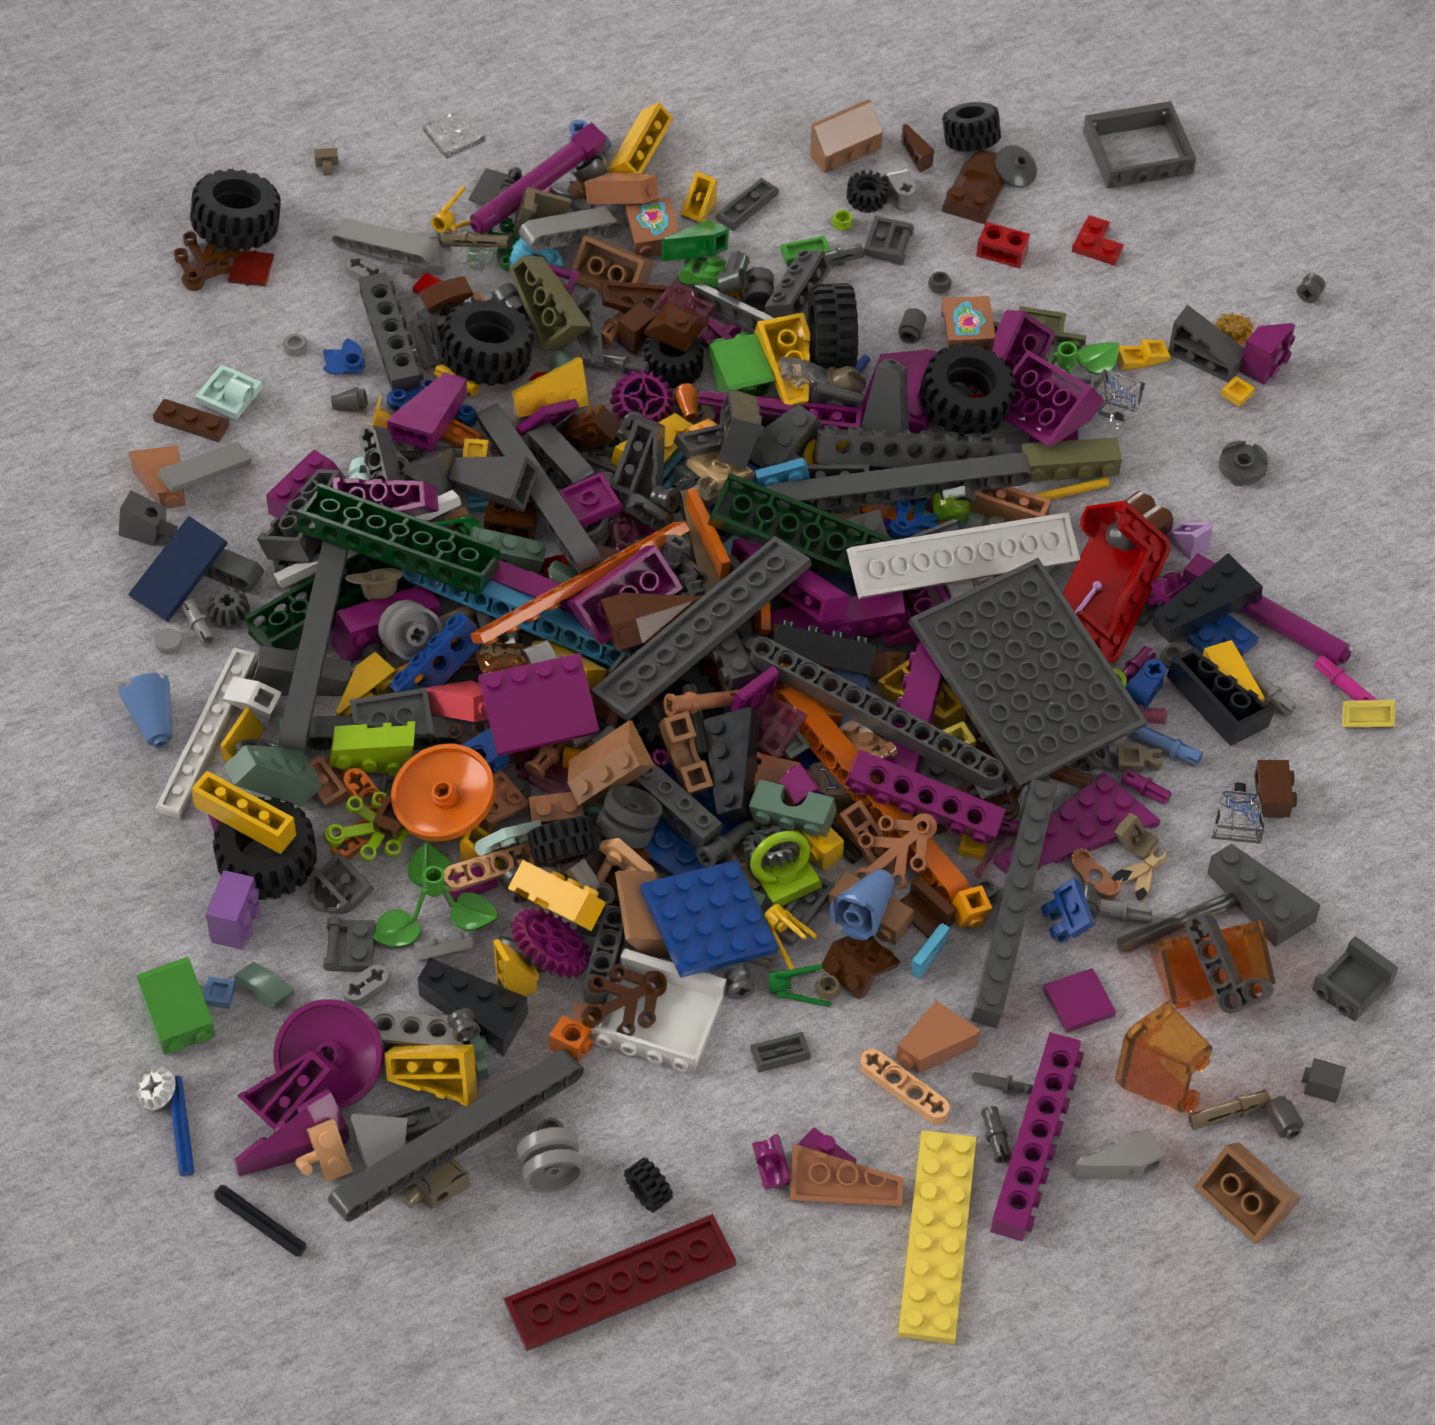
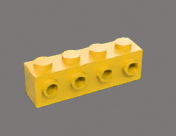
M660 102L640 112L609 165L608 173L617 171L642 174L674 119Z
M206 771L191 788L194 807L280 854L296 836L294 817L209 771Z

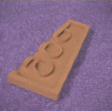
M793 1143L790 1200L902 1207L904 1178Z

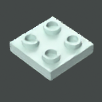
M221 364L195 396L196 403L237 420L262 390V382Z

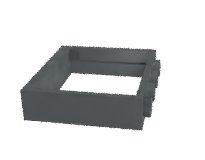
M1171 101L1085 115L1083 133L1107 189L1194 174L1196 156ZM1165 124L1179 158L1112 168L1099 135Z

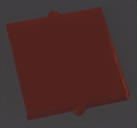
M240 250V256L233 260L228 283L266 287L274 254L258 252L257 250Z

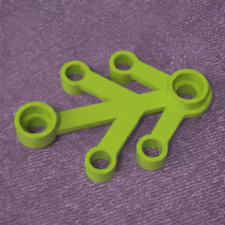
M381 791L374 793L371 798V805L375 809H379L381 804L377 803L375 798L379 797L384 800L386 794ZM351 796L346 803L347 811L351 814L359 815L370 823L348 827L331 824L326 828L323 840L330 847H339L345 838L374 833L368 844L363 845L359 851V857L362 861L371 862L376 855V849L385 835L374 831L373 820L377 813L365 807L360 797ZM350 802H356L359 807L353 808ZM403 829L398 841L395 839L389 840L384 847L385 854L391 858L398 856L402 843L410 833ZM331 831H338L340 833V836H333ZM390 845L395 846L396 849H397V851H396V852L390 851L389 848H388V846H390ZM369 850L372 856L364 855L363 851Z

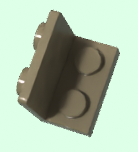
M527 187L515 216L512 237L521 238L518 231L526 221L566 214L570 207L571 199Z

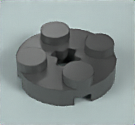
M1239 440L1231 442L1223 448L1219 458V469L1233 485L1242 486L1254 483L1266 475L1268 456L1259 445L1254 443L1252 446L1246 444V441ZM1239 460H1242L1243 462L1248 461L1249 463L1243 465L1239 463Z

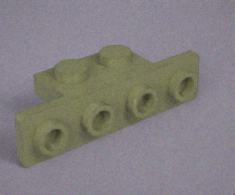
M1019 307V311L1026 312L1056 333L1051 344L1068 341L1074 343L1077 348L1085 346V335L1064 332L1066 313ZM993 322L995 333L1000 322Z

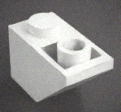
M233 677L222 700L242 710L249 708L256 717L269 722L280 701L282 692L259 681Z

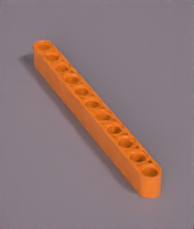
M789 685L773 693V702L778 711L792 727H797L811 745L810 749L847 790L851 798L855 802L858 800L862 801L877 825L879 819L884 815L898 820L912 821L914 819L913 815L901 812L898 809L899 807L878 803L874 800V797L867 794H856L850 790V787L844 785L858 750L815 699ZM870 775L873 783L881 784L877 776ZM890 819L885 820L883 823L884 828H888L891 825ZM919 825L920 831H924V828ZM896 829L891 832L881 830L886 837L903 838L910 832ZM932 838L928 839L926 854L928 867L923 872L913 871L951 904L959 891L970 889L969 883ZM917 841L909 847L907 864L910 868V861L916 856ZM918 859L915 863L916 868H921L923 865L922 859Z

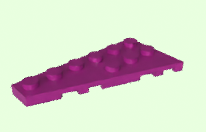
M1103 772L1050 814L1037 871L1040 870L1041 866L1055 862L1057 864L1065 861V858L1071 856L1076 849L1080 850V848H1083V850L1092 851L1114 843V840L1118 839L1114 832L1129 813L1138 816L1144 828L1150 827L1152 829L1159 826L1160 819L1107 773ZM1014 842L994 857L993 864L1005 875Z

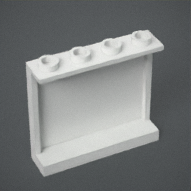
M624 948L621 955V965L627 970L642 975L649 971H659L667 979L665 993L657 997L654 1013L656 1021L649 1028H643L638 1024L637 1018L644 1011L645 995L638 999L634 1020L635 1033L632 1036L617 1032V1027L623 1022L624 1006L605 1016L604 1021L598 1027L591 1028V1039L603 1048L611 1047L629 1056H640L655 1064L662 1063L672 1066L681 1072L695 1073L726 995L727 979L704 972L680 978L674 963ZM624 979L620 983H616L631 989L639 986ZM650 982V984L656 988L655 984ZM609 993L605 1003L617 998L618 996ZM644 1016V1020L650 1022L649 1018ZM623 1027V1030L626 1033H629V1030L626 1027Z

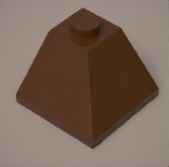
M668 300L644 330V334L686 352L709 323V318Z

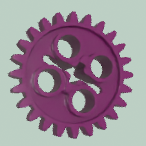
M531 907L530 910L525 908L518 913L510 925L512 927L510 933L514 935L512 940L519 943L516 946L517 949L524 950L523 956L531 957L532 964H540V970L547 968L550 975L556 972L560 978L566 975L567 978L571 979L572 976L577 978L580 974L582 975L589 965V957L592 954L588 951L590 946L582 943L585 938L577 935L579 930L571 929V923L562 922L561 916L556 918L551 911L546 914L542 908L538 911L534 907Z

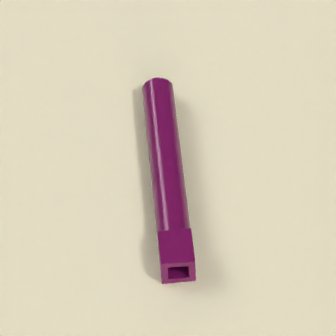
M592 122L572 136L571 142L470 216L472 230L476 233L486 234L518 210L527 187L541 191L545 190L581 162L585 164L604 150L607 137Z
M1197 553L1184 568L1182 582L1192 583L1213 566L1215 562ZM1263 595L1262 600L1256 603L1251 602L1239 610L1320 657L1322 655L1325 656L1336 666H1339L1341 663L1345 664L1351 656L1350 644Z

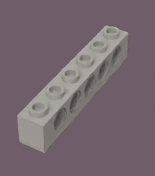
M360 1008L377 1026L382 1038L384 1053L388 1052L395 1045H467V1042L455 1041L453 1036L454 1029L449 1027L448 1018L437 1017L428 1013L422 1015L409 1014L401 1010L391 1012L382 1011L378 1008ZM383 1028H389L387 1031H380ZM410 1031H416L414 1034H407ZM436 1034H443L441 1037H434Z

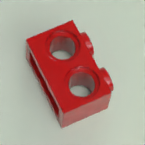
M986 222L978 239L976 257L1020 269L1029 250L1030 234Z

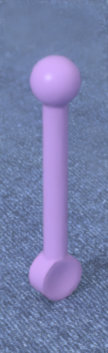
M1100 581L1093 583L1092 590L1076 609L1075 613L1082 611L1096 591L1102 589Z

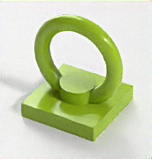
M782 831L764 839L752 854L750 862L752 873L762 885V889L772 906L776 904L783 906L822 887L818 875L808 861L810 856L809 842L798 832ZM782 842H794L799 846V856L793 857L792 863L785 861L783 867L775 864L773 869L766 865L763 868L761 867L763 856L773 846Z

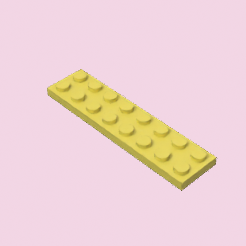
M921 1130L898 1337L955 1344L976 1137Z

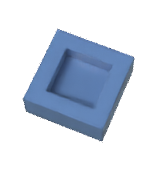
M208 977L203 994L206 1005L230 1009L236 988L235 980Z

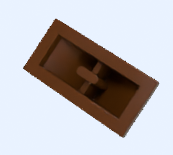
M642 302L637 304L617 320V343L632 354L637 355L648 336L644 334V330L658 313Z

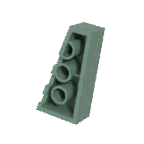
M245 745L224 765L235 786L269 797L280 798L284 802L287 800L299 807H302L322 788L317 778L318 773L310 766L302 750Z

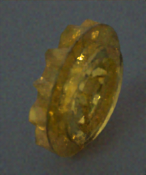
M1232 311L1230 315L1223 313L1221 318H1217L1215 326L1237 343L1245 342L1253 333V324L1250 323V318H1244L1242 313L1235 315ZM1238 324V327L1231 331V326Z

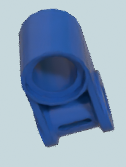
M1156 659L1148 660L1125 687L1134 702L1143 709L1149 706L1154 696L1163 686V677L1166 673L1164 663Z

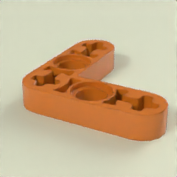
M352 768L345 772L343 786L348 791L350 797L358 796L363 801L364 797L368 795L373 796L374 793L379 792L362 769ZM352 777H353L355 780H357V779L360 778V784H359V785H360V787L362 788V791L360 792V794H359L360 788L358 787V785H357L356 783L350 784V781H351V778H352ZM377 797V803L382 804L383 799ZM363 802V805L365 807L369 808L375 813L378 812L379 809H375L373 806H368ZM363 818L362 820H360L359 822L355 823L354 825H359V824H364V823H370V822L367 821V820H365V819ZM374 833L368 839H361L358 836L352 837L353 841L351 843L350 838H345L341 845L345 846L348 844L347 851L343 849L337 850L338 847H331L332 856L340 852L347 860L359 853L363 845L368 844Z

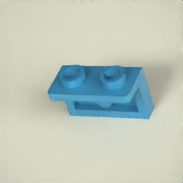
M803 458L755 470L759 485L764 487L774 483L810 479L807 463Z

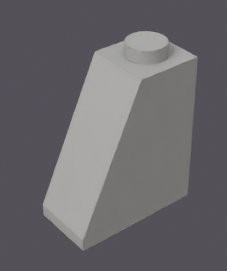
M351 1113L350 1125L366 1169L405 1145L408 1118Z

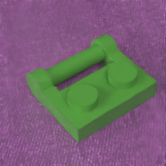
M718 257L684 259L685 267L681 270L679 279L685 284L697 285L701 282L710 287H719L718 275L725 272L726 261ZM693 269H700L699 274L693 273Z

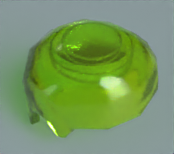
M940 493L933 495V512L938 519L944 522L950 520L961 521L970 513L971 505L969 501H956L951 494L945 500H942Z

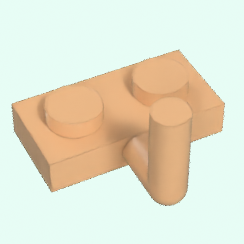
M620 838L603 840L599 847V850L606 855L596 874L601 882H605L613 866H619L623 871L654 872L655 870Z
M333 1119L306 1129L314 1151L298 1157L295 1161L296 1166L303 1175H310L313 1172L311 1164L316 1162L319 1163L326 1182L353 1172Z

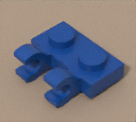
M1074 878L1054 890L1055 899L1041 906L1044 917L1050 915L1051 920L1054 921L1062 916L1063 921L1049 928L1052 939L1058 937L1061 943L1068 940L1070 936L1077 938L1096 925L1081 884Z

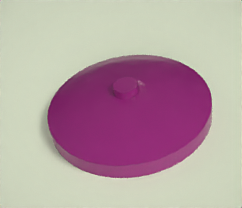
M335 999L312 1001L295 1010L282 1024L273 1050L276 1073L311 1050L321 1052L340 1070L324 1089H329L339 1109L355 1104L369 1093L378 1080L384 1057L382 1038L373 1020L357 1006Z

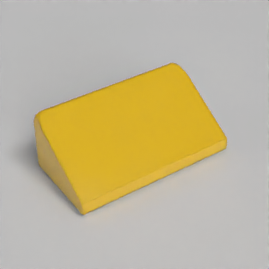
M244 709L221 743L224 761L228 762L238 752L235 749L238 741L259 739L264 732L262 723L251 709Z

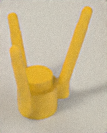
M462 186L451 200L440 209V212L432 218V227L437 232L443 233L446 230L453 232L458 228L470 225V219L455 224V216L449 210L466 190L465 186Z
M776 904L767 910L764 918L779 946V952L789 970L795 968L776 930L783 932L789 927L803 940L807 936L802 931L814 939L818 936L796 919L788 910L785 911L780 904Z

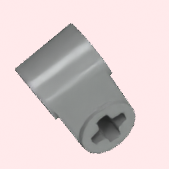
M905 168L884 174L885 181H888V193L891 195L896 207L905 212L913 210L916 207L914 194L917 188L909 170Z

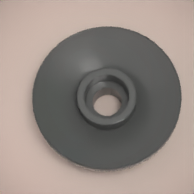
M1015 145L1005 146L998 152L995 160L996 169L1005 182L1014 187H1026L1035 180L1037 166L1029 152Z

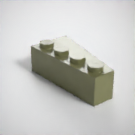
M522 256L509 267L542 350L562 351L592 327L543 257Z

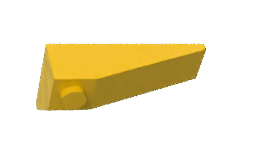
M804 313L759 321L755 333L774 375V385L783 404L795 406L808 403L810 331Z

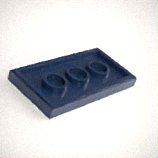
M188 516L128 595L168 622L218 558L228 542Z

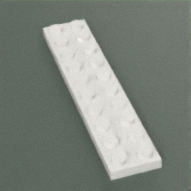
M1068 512L855 546L847 549L858 599L1001 575L1036 558L1040 559L1044 567L1074 563L1080 560Z

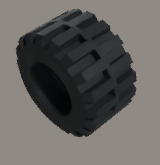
M983 102L963 103L948 109L942 116L945 144L950 149L962 152L980 151L994 146L1001 139L999 110L992 104Z
M652 337L646 338L644 361L649 362L650 366L647 375L651 371L654 372L653 377L655 378L662 375L661 383L669 382L671 389H676V386L682 384H693L695 379H699L701 372H703L704 345L701 338L697 337L686 352Z
M582 815L554 821L533 828L527 833L534 864L537 866H549L592 854L599 849L590 816Z

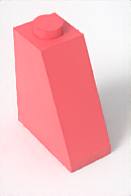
M470 680L426 687L431 714L471 722L487 720L478 683Z

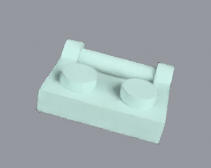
M537 820L496 831L478 840L475 843V851L479 856H483L493 850L510 848L529 842L527 833L533 828L541 826V822Z

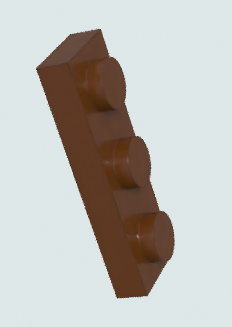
M165 398L153 414L154 422L218 443L230 426L229 419Z

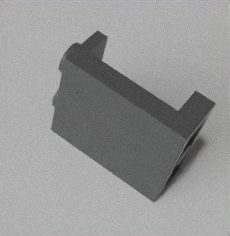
M1355 936L1348 943L1345 953L1323 975L1319 973L1316 976L1312 990L1320 999L1328 1001L1343 1016L1349 1017L1355 1022L1394 982L1398 967Z

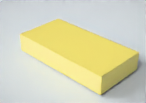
M1343 701L1342 726L1344 728L1395 727V701Z

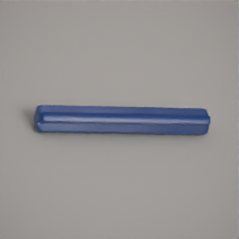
M177 1075L174 1076L175 1090L170 1099L179 1173L185 1177L193 1175L195 1170L182 1077Z

